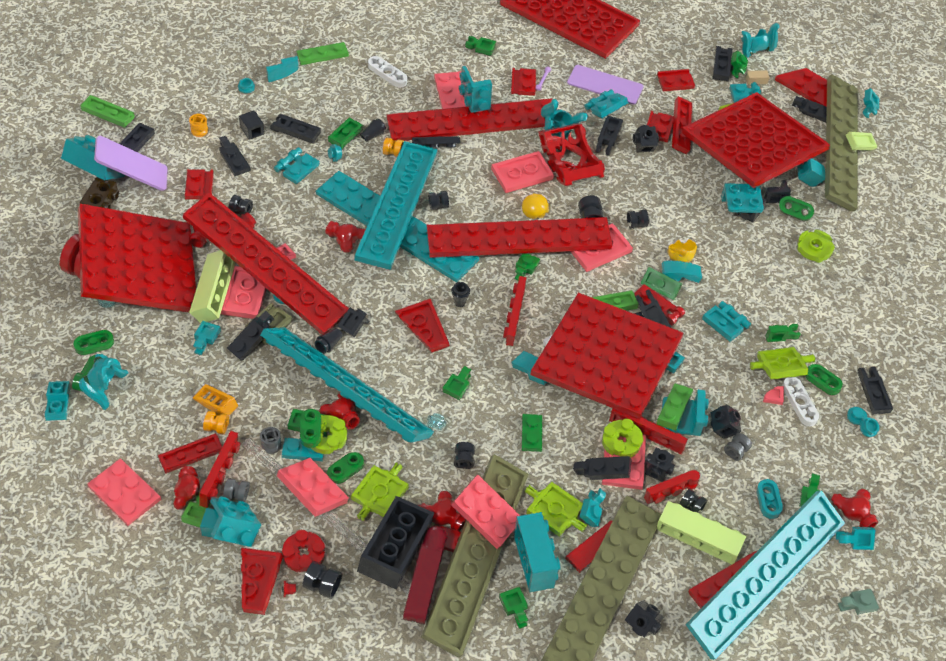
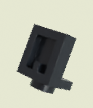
M782 180L780 187H767L764 197L766 203H780L783 197L791 195V189L788 187L787 181Z
M350 307L338 324V327L355 337L363 324H368L370 321L366 318L367 314L359 308L355 311Z

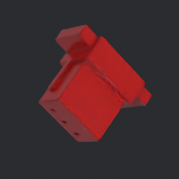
M284 581L282 587L283 597L296 594V584H288Z

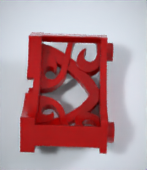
M576 123L538 131L543 153H547L549 158L547 163L551 171L557 173V181L560 184L569 186L575 180L593 176L604 177L605 166L591 151L583 124ZM574 129L576 139H573L570 133L568 140H566L564 132ZM561 132V137L551 135ZM560 146H561L562 151H561V152H557L556 149L560 150ZM566 148L581 157L577 166L571 162L561 161Z

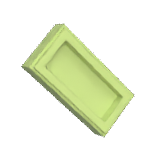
M849 132L846 134L852 150H875L877 148L871 133Z

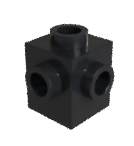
M642 125L638 127L633 134L636 152H654L657 148L659 135L656 133L655 126Z
M726 404L710 412V423L713 432L723 439L741 432L739 421L741 417L736 409Z
M656 447L653 454L649 453L644 464L647 465L645 475L661 482L665 481L667 475L671 476L674 471L675 464H673L675 455Z
M643 600L635 604L625 618V621L632 626V630L637 635L645 638L651 634L655 635L661 629L662 625L660 622L664 617L656 606L648 604Z

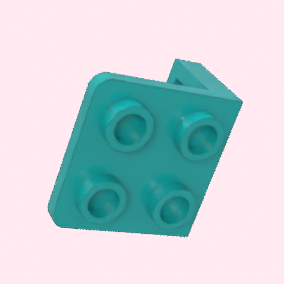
M462 66V71L459 73L461 81L459 92L460 95L464 96L466 107H469L471 113L490 109L492 95L491 80L473 82L467 67Z
M724 184L721 200L722 202H727L729 212H763L764 206L760 185L753 188L749 184Z
M697 390L695 400L689 401L676 431L669 428L666 429L674 433L701 436L703 427H707L708 415H705V410L708 409L709 399L706 398V390ZM664 397V398H663V400H662V408H663V406H664V404H665V402H666V400H667L668 397Z
M223 496L219 498L212 497L210 502L219 514L211 533L212 538L252 547L261 523L257 519L256 514L250 509L249 504L243 501L233 502Z

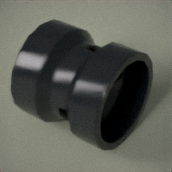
M440 191L437 194L435 192L428 193L430 210H437L439 207L443 209L449 208L447 191Z
M233 195L228 208L234 213H240V215L246 212L250 213L253 208V201Z
M646 209L639 212H627V223L631 222L629 229L636 228L637 226L648 227L649 216Z
M469 442L457 443L455 445L456 456L454 457V466L461 469L473 468L474 458L472 456L475 454V446Z
M688 489L679 504L685 509L698 513L699 510L702 511L708 500L703 496H697L696 492L692 489Z

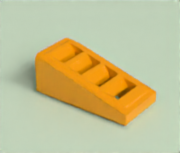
M207 384L193 397L195 401L217 415H230L238 407L233 396ZM210 392L209 396L204 399L203 397Z

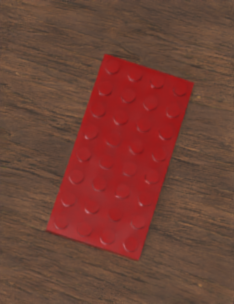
M500 0L501 6L605 59L640 25L639 19L601 0Z

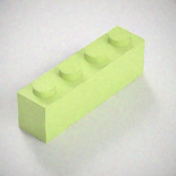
M221 250L207 254L189 313L200 323L202 321L209 322L219 319L236 262Z
M670 501L667 502L656 529L730 564L735 563L746 539V536L742 535L739 531L731 530L717 521L707 519L697 512H692L683 508L680 504Z

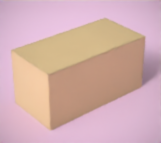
M747 71V84L753 82L768 84V71Z

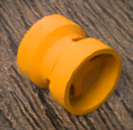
M198 113L192 115L189 119L192 135L196 137L205 136L208 133L206 116Z
M386 137L383 144V154H393L397 157L404 141H394L392 138Z
M208 411L204 418L203 430L208 432L214 430L218 434L224 435L229 425V415H216L215 412Z

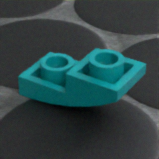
M298 57L281 59V64L267 66L268 82L280 80L296 72L299 69Z
M683 261L662 262V273L677 281L684 277L687 280L699 283L702 279L701 266Z
M523 351L511 362L514 369L527 373L529 380L542 385L547 383V381L531 375V369L538 357Z
M69 381L49 382L46 393V421L67 420L70 393Z

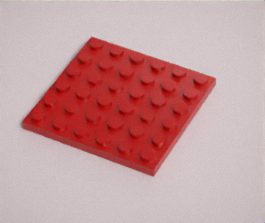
M757 92L682 128V134L753 188L829 150L830 146L828 142Z
M79 204L81 297L190 312L196 293L192 243L189 241L191 229L188 222Z
M578 292L531 369V375L640 419L684 333Z

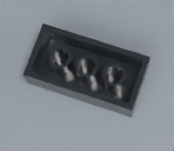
M395 496L363 551L357 572L397 590L424 540L427 529L431 526L434 512Z

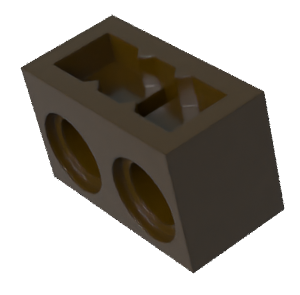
M96 177L82 197L80 204L111 209V204L119 197L116 182Z

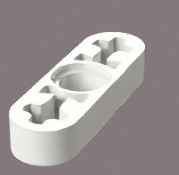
M373 56L369 58L368 68L395 87L401 88L407 85V75L381 57ZM384 71H391L392 73L385 74Z
M787 377L782 385L784 386L787 398L801 423L806 426H814L819 419L817 409L801 381L797 377ZM789 383L795 385V389L792 386H788ZM795 399H803L805 401V404L800 405L795 401ZM806 414H808L809 416H813V418L810 419V417H806Z

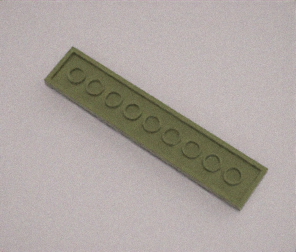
M831 74L827 78L826 142L830 146L829 150L826 151L825 198L854 212L858 209V150H852L846 134L858 132V88Z
M494 454L490 457L482 479L516 510L529 474ZM467 520L421 635V638L458 658L463 656L503 546L502 544L501 547L496 549Z
M626 495L541 661L593 660L651 542L662 514Z

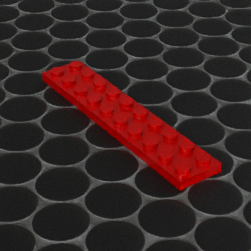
M552 98L491 104L490 109L471 113L469 107L386 114L390 137L394 141H410L412 137H449L545 127V119L541 116V108L551 103Z
M210 192L183 213L184 220L321 335L329 332L348 311L349 308Z
M607 217L427 225L430 258L612 249Z

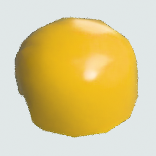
M534 193L528 195L523 200L522 211L528 218H543L546 213H549V204L543 195Z
M690 239L685 243L677 240L674 244L669 245L667 252L672 261L690 262L696 254L697 245Z

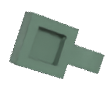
M871 589L851 592L849 596L841 598L842 602L838 603L840 611L855 609L857 615L874 612L879 609Z

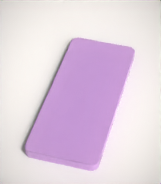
M581 65L574 67L567 81L571 86L597 94L612 89L614 94L618 93L627 97L630 104L637 103L644 87L643 84Z
M103 136L96 138L94 160L97 163L160 191L167 188L166 165Z

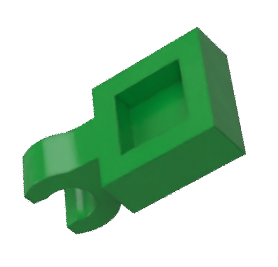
M738 50L732 54L731 64L734 66L732 75L735 78H738L740 72L745 74L748 64L746 56L742 55Z
M523 253L515 265V273L517 275L514 279L519 281V276L524 277L526 273L532 275L540 263V259Z
M791 324L789 327L788 325L769 326L765 335L766 341L781 342L786 341V339H799L801 333L793 332L797 331L798 324Z
M464 366L458 376L452 374L443 386L442 392L460 400L470 385L468 379L471 377V374H469L471 369Z
M812 473L811 478H809L808 487H802L799 507L816 491H820L817 490L820 475Z
M520 587L500 593L499 599L507 616L514 614L518 628L526 627L528 618L524 610L528 609V604Z

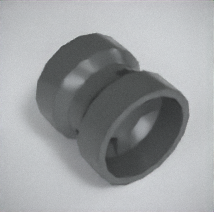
M275 427L263 429L260 433L262 450L268 454L278 452L282 446L280 431Z
M737 433L732 438V442H728L724 446V452L735 461H739L744 456V452L749 451L752 447V442L746 435Z
M228 478L224 486L223 497L229 500L235 498L238 501L246 502L250 482H236L235 479Z

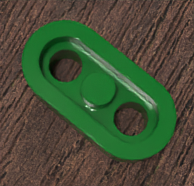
M791 196L783 197L780 200L779 209L783 214L801 221H809L814 215L813 206L807 202ZM790 204L792 207L790 209H786L785 205ZM803 210L808 211V214L802 215L801 212Z
M100 330L78 336L74 340L73 345L77 354L88 355L111 348L114 344V338L110 331Z
M812 364L808 367V375L805 376L809 382L829 395H837L841 391L843 386L842 380L819 364Z
M307 409L300 417V442L304 447L314 448L321 441V414L315 409Z
M357 452L348 453L328 468L327 475L335 484H341L362 470L364 458Z

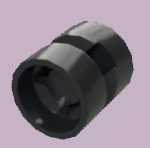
M588 195L578 202L581 218L604 217L599 197Z
M313 561L305 573L302 587L313 592L319 590L320 595L332 599L340 586L343 573L333 568L326 570L325 565Z

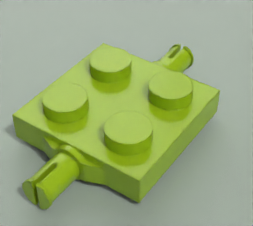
M795 347L758 351L757 358L759 361L750 362V369H764L770 379L808 375V367L805 363L815 362L814 354L803 356L797 352Z
M396 462L390 471L382 470L373 465L351 495V500L363 507L357 514L359 519L364 521L370 512L384 517L395 496L403 497L409 488V484L397 476L403 468L401 464L398 465Z
M553 482L540 492L531 487V485L526 488L525 493L534 498L533 503L527 508L526 514L542 512L544 520L547 519L549 530L560 537L571 526H574L581 532L586 529L587 525L577 519L581 513L583 503Z

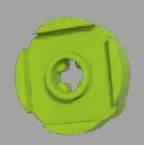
M814 230V232L804 231L797 242L798 252L805 258L818 263L829 259L835 246L832 243L833 239L831 236L821 230Z
M321 415V441L318 446L312 449L320 454H331L334 450L338 448L340 450L345 445L347 429L342 419L330 415ZM330 432V434L332 435H328L327 438L323 437L322 433Z
M616 420L605 426L602 445L612 456L615 454L633 457L639 452L643 443V435L632 420ZM619 436L625 437L626 442L618 440Z

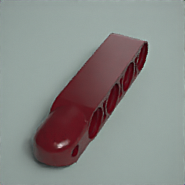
M432 526L425 533L404 609L403 620L413 621L423 625L426 623L446 543V532L439 526Z

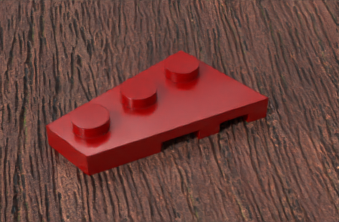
M431 298L395 311L396 315L431 353L450 346Z
M241 548L242 610L245 613L265 615L283 555L279 552Z

